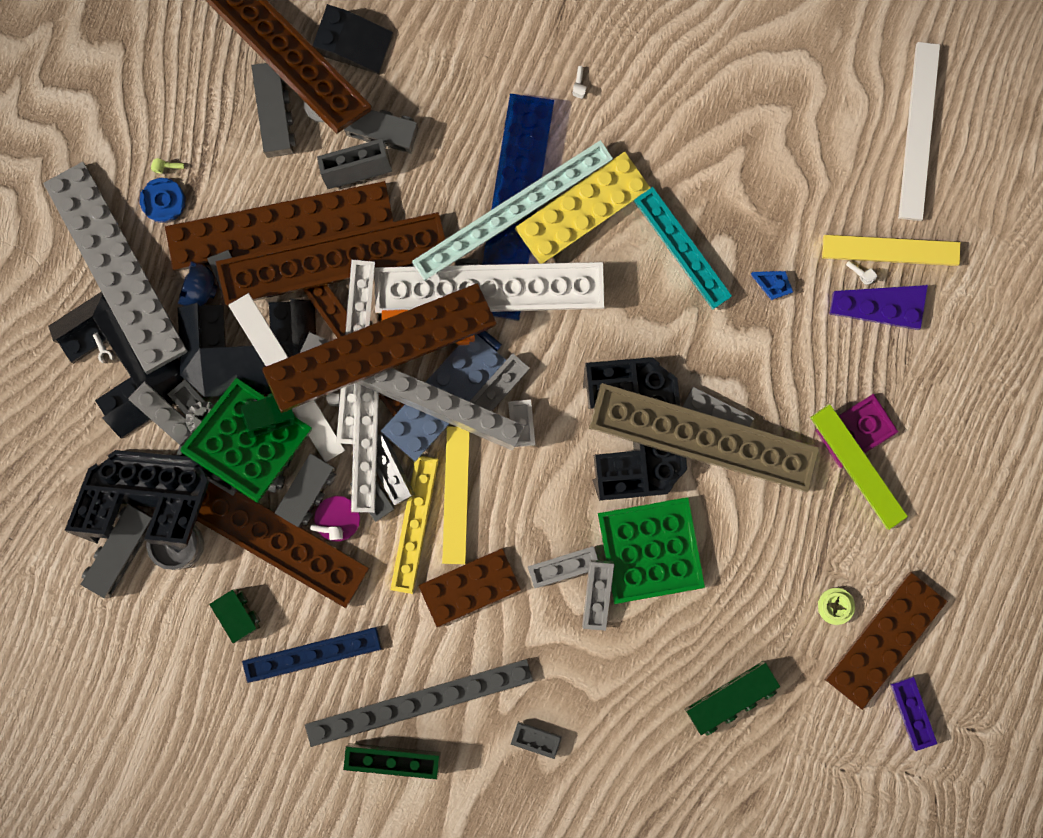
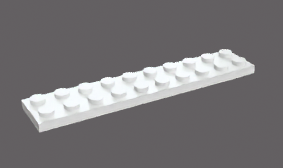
M603 262L448 266L424 281L416 267L374 268L375 314H382V310H410L476 283L479 284L491 312L604 309Z

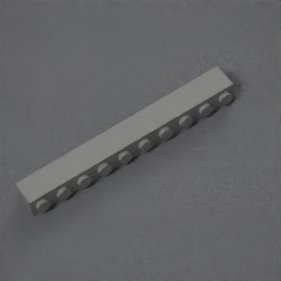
M309 332L301 352L329 341ZM393 368L357 382L359 385L509 450H513L516 447L524 428L522 424Z

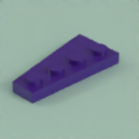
M928 285L834 291L829 315L920 330Z

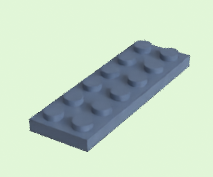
M476 334L475 342H470L468 345H459L425 383L470 402L504 364L506 359ZM405 404L381 432L416 462L449 426V423Z

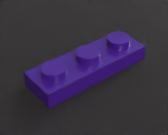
M911 676L890 683L913 750L918 751L936 745L937 741L915 678Z

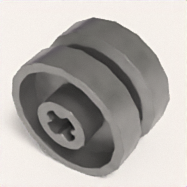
M195 525L188 546L179 553L169 545L147 542L146 548L151 560L159 567L180 570L191 567L199 560L204 549V539L202 532Z

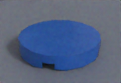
M156 178L149 181L144 190L142 189L139 203L142 211L149 219L158 223H168L174 221L182 214L185 208L186 197L183 189L173 180Z

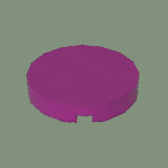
M333 496L319 504L315 512L314 522L315 525L322 527H341L343 539L330 540L329 533H319L330 541H344L351 538L357 532L361 519L360 512H351L350 499L342 496Z

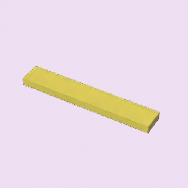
M824 235L822 259L958 266L960 265V242Z
M450 426L447 427L442 564H466L470 432L459 427Z
M421 456L414 463L410 485L415 495L407 499L390 590L409 594L414 593L439 462L437 458Z

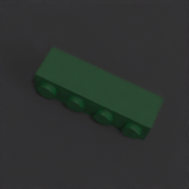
M761 661L689 705L684 710L698 733L708 736L717 731V726L724 721L728 724L738 717L737 713L745 710L747 712L756 707L758 700L763 697L765 700L777 694L776 689L780 688V685L766 662Z
M348 743L345 748L343 770L437 780L441 752Z

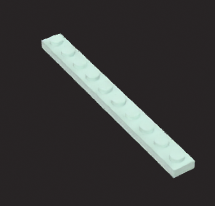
M598 141L417 257L412 263L424 281H426L612 161L613 158L602 141Z

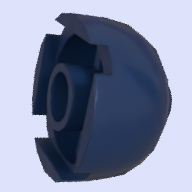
M191 261L188 268L190 270L184 279L178 304L186 306L198 303L199 306L207 303L209 298L214 299L218 286L214 285V275L208 267Z

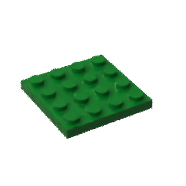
M235 378L180 450L183 454L258 503L310 434L312 427L295 417L294 425L250 438L241 414V405H244L246 401L251 399L261 400L266 397Z
M688 497L597 513L606 561H613L614 563L611 585L614 604L705 588Z

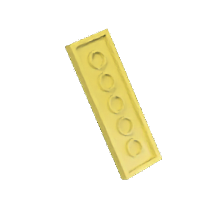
M623 152L516 226L515 230L539 264H544L633 202L634 199L649 190L650 186L626 152Z

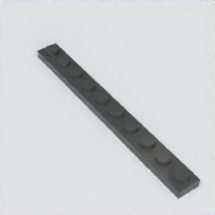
M523 659L305 724V729L310 747L527 684L533 682L527 659Z

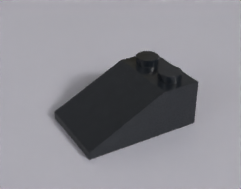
M327 4L313 47L323 57L380 74L393 32L350 11Z

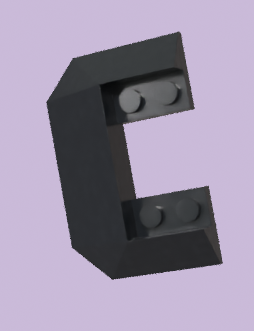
M102 291L48 326L53 342L60 345L69 361L73 364L99 348L93 337L95 333L99 334L103 344L109 342L130 378L95 400L105 415L102 417L103 420L120 439L151 420L129 400V397L144 381L171 406L175 404L167 394L184 379L180 375L179 359L176 358L155 371L146 374Z
M291 298L290 302H269V321L272 332L288 358L299 354L309 332L316 335L315 306L309 300ZM198 303L177 308L179 336L188 351L180 356V375L204 397L222 396L235 378L260 394L272 393L262 371V368L266 366L254 346L226 347L223 305L199 306Z
M653 357L585 363L583 389H587L589 409H594L600 384L602 383L680 406L678 378L664 369ZM633 442L634 451L595 454L593 457L596 478L592 479L598 499L603 501L666 495L686 472V457Z
M115 450L108 455L109 458L99 465L94 464L88 468L65 528L67 533L98 544L100 538L109 539L121 504L149 506L156 508L144 540L151 544L169 545L177 553L188 546L209 485L208 478L197 462L187 456Z

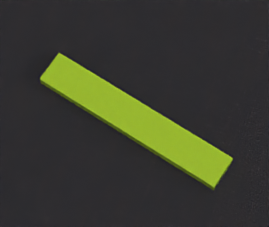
M827 404L813 414L810 419L886 529L890 530L908 516L832 406Z

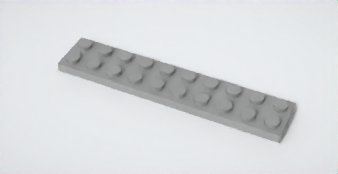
M81 162L44 182L45 188L145 373L149 374L187 353L185 345L86 164Z

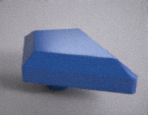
M785 271L751 273L753 279L770 300L793 293Z

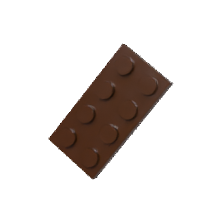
M503 548L418 585L436 627L521 590Z

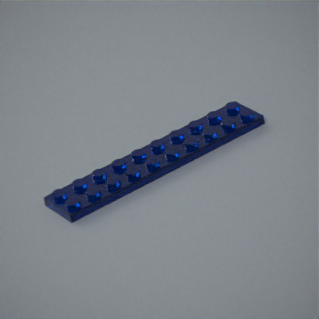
M510 93L491 210L542 178L554 100ZM537 209L486 241L482 265L529 264L531 251L515 230V227L534 215ZM495 311L492 314L496 318L520 321L521 311Z

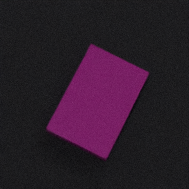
M875 394L868 396L838 415L864 454L899 432ZM816 429V433L824 443L825 447L833 457L838 467H844L835 455V453L832 451L826 440L823 438L819 430Z

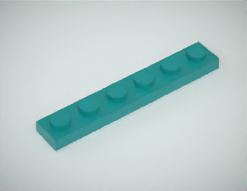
M651 187L634 199V203L711 309L714 310L730 299L732 295L656 190Z

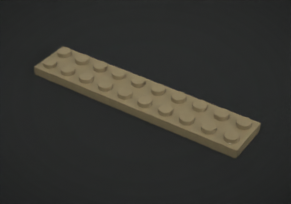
M603 383L600 384L589 425L591 430L802 492L809 491L819 450L818 447Z

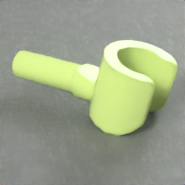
M156 158L152 162L151 169L155 173L163 174L164 167L184 169V163H169Z

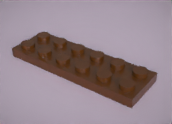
M909 572L824 680L863 710L948 601L912 572Z

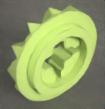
M830 588L823 592L818 600V612L822 619L830 624H844L854 614V599L844 589ZM838 598V604L845 607V610H836V613H834L833 608L827 605V603H835Z

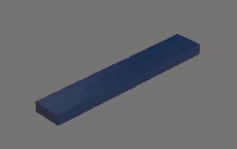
M373 627L246 659L242 663L247 683L381 650L382 645L378 628Z

